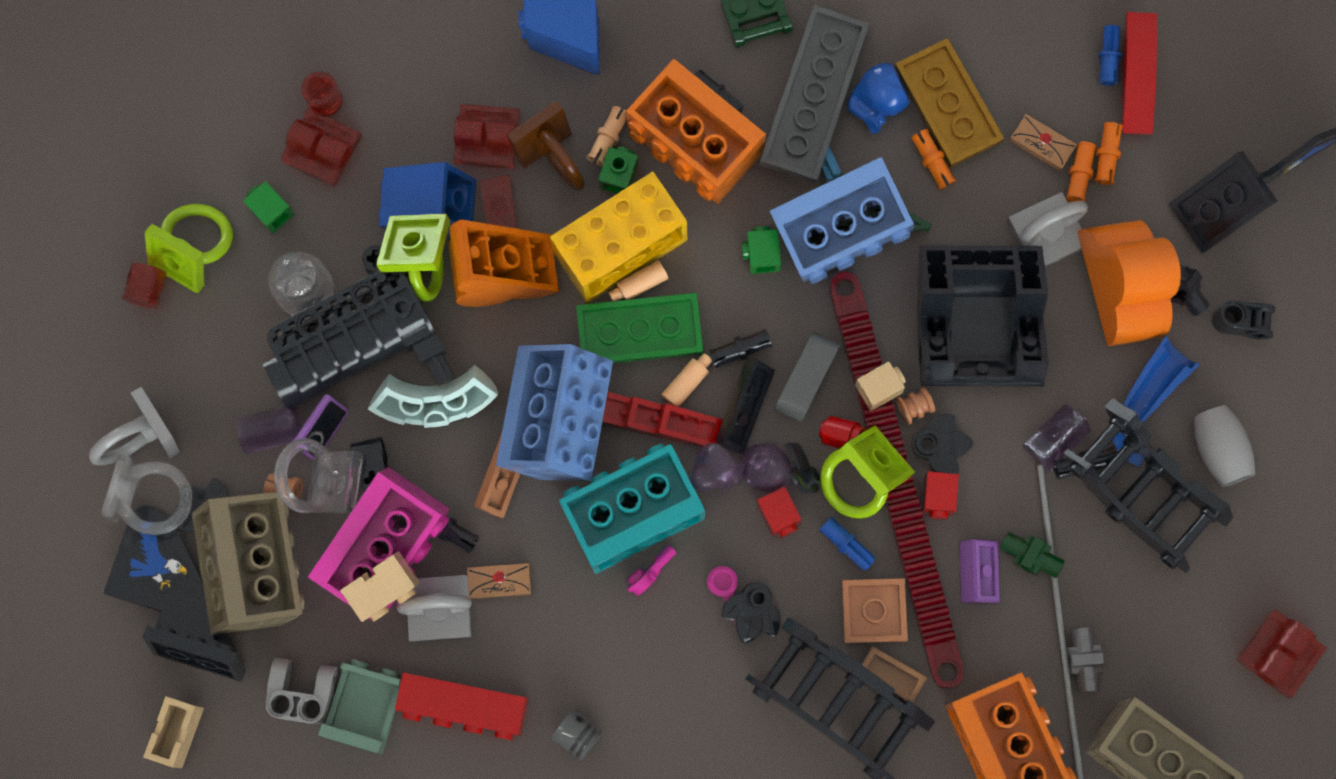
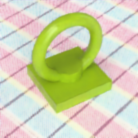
M188 204L178 207L165 217L160 228L151 224L146 229L147 265L198 294L205 286L204 265L220 259L226 254L232 244V225L221 211L212 206ZM199 215L208 217L219 226L221 230L220 241L213 249L203 253L192 247L187 241L172 235V230L176 223L188 216Z
M447 214L389 217L376 265L380 272L408 271L411 287L415 295L422 301L428 302L435 299L442 286L444 276L443 249L450 225V219ZM421 271H432L431 281L427 289L423 284Z
M874 425L827 457L820 474L821 488L829 504L842 515L856 519L867 518L876 514L885 504L888 493L909 479L915 471ZM849 459L861 476L876 491L874 498L864 506L850 505L843 501L835 491L833 472L835 467L843 460Z

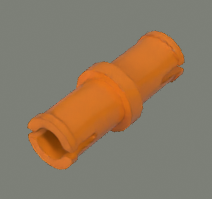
M1105 122L1103 124L1101 148L1097 149L1096 154L1099 157L1094 182L1101 185H1113L1116 163L1121 157L1119 144L1123 125L1115 122Z
M928 129L920 131L925 141L924 144L917 133L910 139L914 142L923 158L922 165L924 168L928 167L938 185V189L942 190L947 187L942 179V175L945 176L949 185L955 183L956 179L943 159L945 154L943 151L938 150Z
M1081 141L1077 143L1074 165L1069 169L1071 179L1066 195L1068 202H1085L1088 182L1092 179L1094 173L1091 167L1097 148L1091 142Z

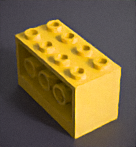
M652 171L551 235L550 241L556 259L586 304H589L616 287V283L652 264L688 241L687 220Z

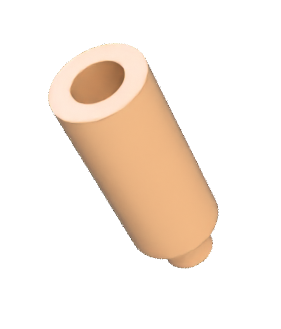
M657 260L617 282V288L608 294L612 301H619L621 299L631 300L668 280V276L660 261Z
M705 353L698 360L692 358L664 390L661 397L670 405L680 407L709 373L706 368L713 360Z

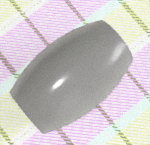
M1227 405L1209 409L1194 417V433L1197 448L1210 474L1222 487L1241 482L1255 475V461L1250 440L1243 425Z

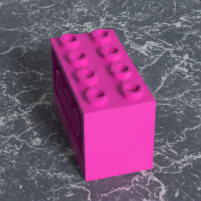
M388 467L379 471L308 578L350 606L340 591L341 589L365 574V567L370 570L372 574L370 577L375 575L372 569L397 551L400 552L410 568L414 562L418 564L432 547V544L428 542L432 536L435 538L440 534L450 519L446 517V514L450 508ZM403 515L407 524L402 525L398 516ZM384 541L388 544V551L383 549L381 542ZM395 601L387 605V608L390 609Z

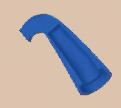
M1165 336L1136 380L1123 405L1136 412L1143 423L1200 364L1186 358L1174 348L1169 338ZM1120 432L1113 439L1117 451L1124 445L1122 442L1125 439ZM1133 453L1127 461L1139 468L1144 458L1138 453Z

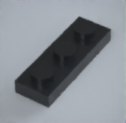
M746 358L715 442L735 453L744 454L775 371L773 368L756 358Z

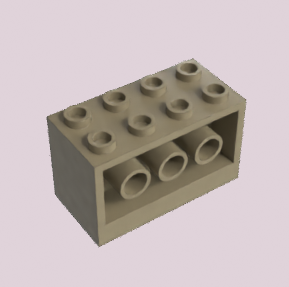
M282 491L208 499L192 512L211 635L281 626L303 614L304 597L302 592L298 590L297 584L299 567L297 562L293 560L292 555L294 537L292 531L288 530L287 518L289 508L287 501L283 500Z
M1136 697L1123 699L1118 702L1084 751L1121 779H1243L1244 777L1240 772Z

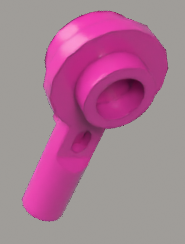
M667 545L654 558L653 563L646 570L643 571L641 568H638L627 578L629 583L626 588L629 593L633 591L636 596H639L647 590L662 572L660 569L676 554V551L670 545Z
M728 566L715 567L708 575V588L713 594L722 596L726 602L730 596L736 595L734 591L738 585L737 574Z

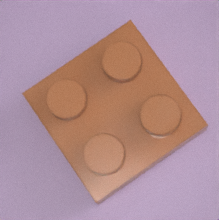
M905 578L842 580L844 644L908 641Z

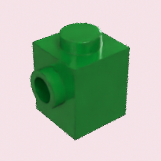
M609 147L598 179L599 188L618 194L632 185L639 165L638 155H635L632 150L625 147H617V149Z
M759 226L747 232V241L741 243L743 260L749 259L750 274L780 272L781 259L778 230H771L769 226Z

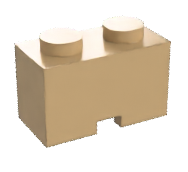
M399 551L372 569L375 575L372 577L366 572L340 590L361 622L369 617L373 622L389 612L387 605L396 599L401 604L416 594L413 588L420 582Z
M165 696L157 718V726L154 733L151 734L143 758L172 768H183L204 708Z

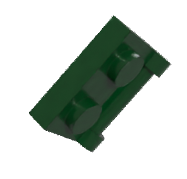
M721 0V6L736 48L745 46V42L778 32L785 34L793 31L783 0ZM776 15L778 18L777 21L743 31L739 28V26Z

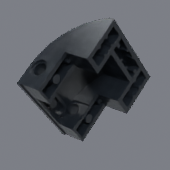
M920 246L917 320L921 386H1044L1049 365L1043 318L1048 288L1042 246Z

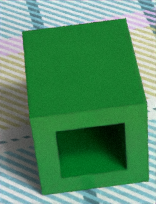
M266 181L261 185L251 188L246 195L247 198L243 200L249 210L272 234L295 215L289 205Z

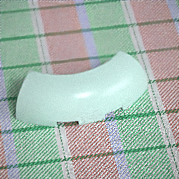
M475 364L459 378L441 386L414 385L403 382L388 374L375 392L368 410L400 425L408 423L424 425V428L449 425L450 422L466 416L469 418L478 413L497 397L498 391L493 381Z

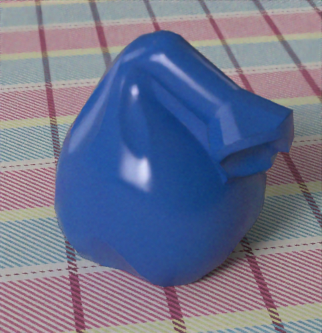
M880 63L871 67L858 82L848 99L849 112L865 122L871 134L881 131V126L886 123V116H895L901 113L910 102L893 64Z

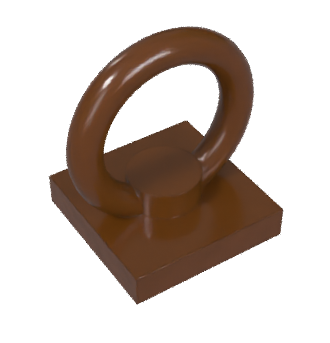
M557 100L507 135L517 160L524 168L541 156L546 155L559 175L573 190L581 191L584 188L585 182L579 169L560 144L571 136L572 132L564 109Z

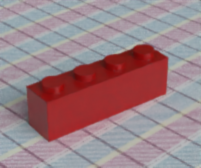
M403 673L395 710L403 712V719L420 722L421 716L433 718L432 725L451 728L452 722L463 724V731L482 734V729L495 731L494 737L512 741L513 735L521 736L529 699L522 696Z

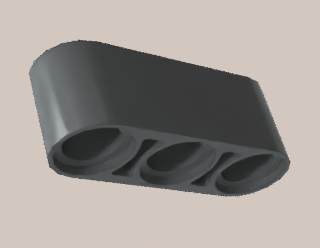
M813 332L777 401L775 410L799 422H803L841 345Z

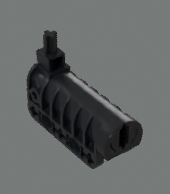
M380 270L272 327L268 333L267 340L275 358L262 364L272 385L288 410L404 348L408 352L414 350L423 366L428 365L438 386L447 384L455 378L443 356L447 352L403 272H380ZM392 273L393 276L387 278L386 275ZM397 282L398 286L393 288L392 284ZM368 287L367 289L357 293L358 290H360L361 288ZM380 289H382V291L385 293L382 296L378 292ZM367 296H373L369 303H362ZM334 302L338 303L337 305L332 307V304ZM355 304L357 309L354 310L351 305ZM340 311L343 313L341 317L338 314ZM308 316H314V317H312V318H310V319H308V320H306V321H304V322L302 323V321H303L306 317H308ZM327 318L330 321V323L327 324V322L324 319ZM318 324L317 329L309 333L310 327ZM282 331L283 334L278 337L277 333Z

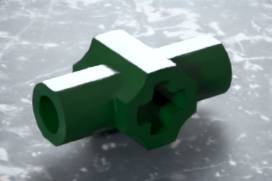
M1008 532L1000 547V550L1015 557L1013 564L1034 575H1038L1039 571H1042L1057 578L1065 563V560L1050 553L1052 549L1050 545L1030 535H1027L1024 540Z

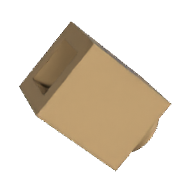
M888 361L858 378L855 387L868 409L872 411L901 395L905 389L903 384L906 383V380L897 366L893 368Z

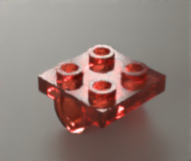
M460 104L459 116L456 117L454 128V163L514 169L515 152L507 135L519 127V108Z
M308 108L302 120L297 119L290 127L286 137L287 147L280 160L286 165L335 187L362 135L360 132Z
M1272 610L1236 661L1283 696L1292 699L1327 650V647L1315 639L1316 635L1309 628L1296 620L1287 619L1277 610Z

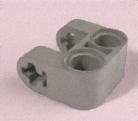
M275 657L271 665L267 686V712L272 717L308 724H321L325 722L335 695L338 667L320 665L313 695L288 691L292 673V660ZM286 696L289 700V708L286 712L280 714L276 709V703L279 698ZM317 701L320 705V713L317 717L310 718L307 714V707L311 702Z

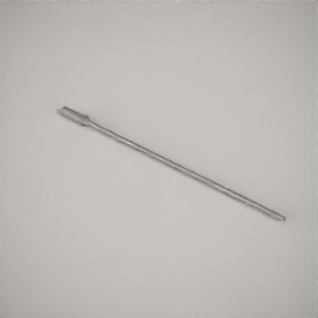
M1038 465L1037 471L1046 541L1052 547L1050 553L1055 555L1043 465ZM1051 576L1077 779H1083L1058 577L1054 578Z

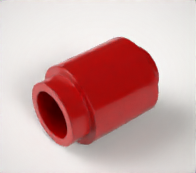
M829 416L820 425L819 437L822 438L823 445L840 449L848 441L867 429L861 426L859 422Z

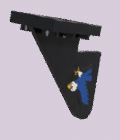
M1336 128L1316 135L1275 166L1261 173L1257 172L1244 151H1240L1170 202V207L1201 253L1209 251L1278 202L1266 184L1336 142Z
M144 505L136 508L130 515L103 593L107 596L161 612L155 628L147 625L142 636L153 655L242 682L246 670L228 633L211 635L203 582L174 523L165 513L152 506Z

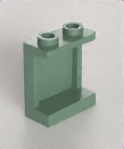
M351 659L350 664L342 662L340 666L342 673L326 723L321 724L318 736L383 754L396 714L395 706L401 680L398 679L399 672L382 667L380 673L368 670L370 664Z

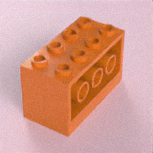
M675 59L665 67L626 110L628 131H630L628 133L629 136L637 144L642 145L644 143L652 150L651 154L660 163L664 164L667 162L674 168L673 172L683 182L687 183L689 180L697 187V193L706 201L712 199L715 203L719 204L762 156L765 148V132Z
M1022 672L945 705L976 778L1025 779L1024 775L1027 769L1033 772L1032 779H1076L1071 767H1065L1061 755L1064 754L1060 741L1056 736L1051 737L1047 728L1050 720L1045 709L1042 706L1038 708L1033 696L1037 692L1029 676L1025 678ZM998 709L1005 711L1007 715L1005 724L997 719ZM1012 738L1020 744L1018 753L1011 750Z

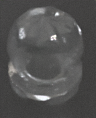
M301 251L285 253L274 262L268 275L270 294L283 311L292 316L332 296L333 293L335 294L333 277L321 260L310 253Z

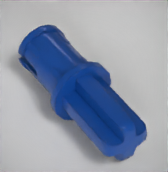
M1106 25L1104 27L1102 52L1098 54V57L1101 59L1099 84L1106 86L1118 84L1119 59H1122V53L1119 52L1120 27L1118 25Z
M834 517L828 519L820 528L819 532L823 533L839 548L838 552L840 554L844 552L862 570L869 569L875 562V556L856 539L857 535H851Z

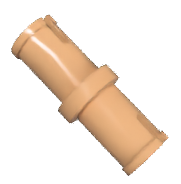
M612 107L604 126L598 129L596 133L597 139L586 157L588 161L593 163L597 154L600 153L595 164L597 166L603 167L609 147L612 148L613 145H617L620 140L619 134L627 120L626 110H623L619 119H616L621 107Z

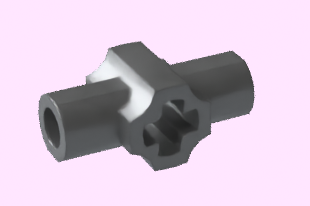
M1092 627L1071 629L1073 647L1067 648L1070 674H1077L1079 692L1098 691L1097 672L1104 671V657L1101 645H1094Z

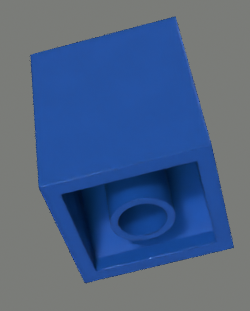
M524 0V10L518 11V19L522 39H527L529 49L592 74H600L599 17L596 0Z
M446 162L383 169L381 207L378 213L380 227L386 229L389 217L399 215L447 214L450 219L449 228L453 223L461 219L474 220L476 179Z

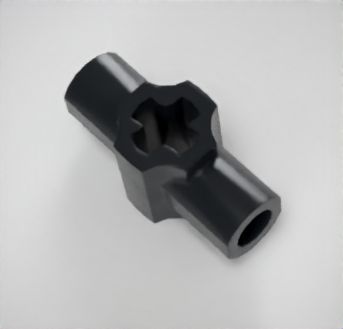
M1180 264V286L1175 296L1170 298L1171 302L1178 303L1181 306L1186 305L1193 316L1199 315L1210 305L1199 290L1201 287L1200 281L1203 277L1197 269H1190L1187 266L1183 267Z

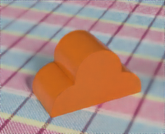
M462 219L450 226L451 240L448 242L455 299L458 305L466 307L491 306L507 302L511 299H534L559 292L554 253L550 241L551 234Z
M1141 220L1080 229L1077 233L1107 346L1128 344L1166 336L1170 331L1173 317L1170 298L1177 293L1181 279L1180 263L1172 243L1164 237L1154 238L1150 228Z

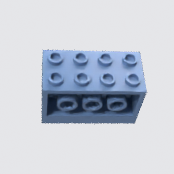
M882 157L770 210L804 282L810 280L811 284L827 278L826 272L837 267L841 271L854 265V259L865 254L866 258H869L883 251L882 245L893 241L894 245L907 240L911 237L910 232L914 230V223ZM872 207L879 209L878 217H866L867 209ZM844 220L847 223H853L847 232L837 229L840 227V222ZM813 235L825 236L820 245L810 244V241L813 240Z
M572 344L518 346L496 466L539 480L591 482L613 360Z

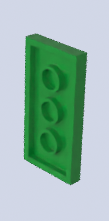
M697 293L576 305L580 348L613 360V364L703 354Z

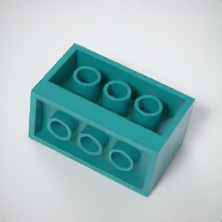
M663 443L658 444L646 451L647 456L636 460L635 457L630 458L618 465L619 470L608 474L607 471L602 472L591 478V484L583 488L577 485L562 493L564 497L559 499V503L595 574L705 519V509L671 444L665 447ZM655 486L664 487L663 493L660 495L652 494L651 492ZM627 500L637 501L632 509L623 507ZM599 514H609L606 522H595Z

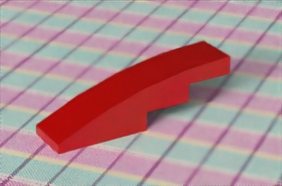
M1126 12L1121 72H1123L1121 102H1123L1121 124L1123 129L1121 133L1153 135L1157 72V13Z
M608 392L602 423L667 440L716 449L718 443L715 440L723 419L667 403L662 405L638 397L629 398Z

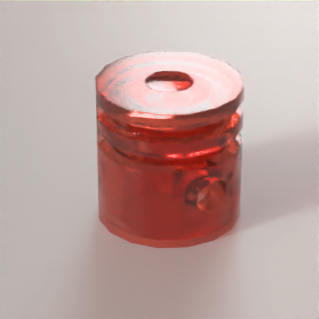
M323 71L309 74L304 79L301 88L302 95L311 111L321 117H329L336 114L342 106L343 96L335 79L329 73Z
M132 263L126 281L128 287L124 288L126 294H123L121 299L137 306L157 309L158 303L156 301L160 300L158 294L162 293L167 273L150 265Z

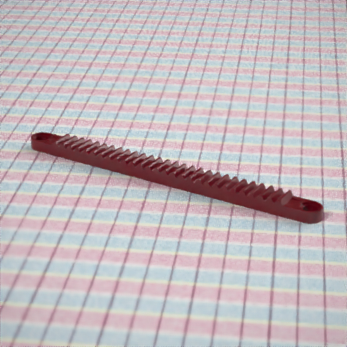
M840 272L832 278L829 289L855 387L856 380L881 366L882 360L879 355L876 337L873 333L869 311L866 307L860 282L853 273ZM840 281H849L853 285V292L850 295L843 296L838 293L836 285ZM855 387L866 429L868 430L875 425L909 464L892 400L870 411ZM912 475L888 493L885 504L931 677L939 687L952 688L961 682L964 669ZM949 663L954 666L956 676L952 681H944L940 678L938 670L942 664Z

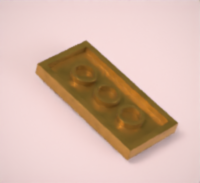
M948 38L895 63L894 67L940 151H943L945 154L944 158L950 168L1003 143L1005 138Z

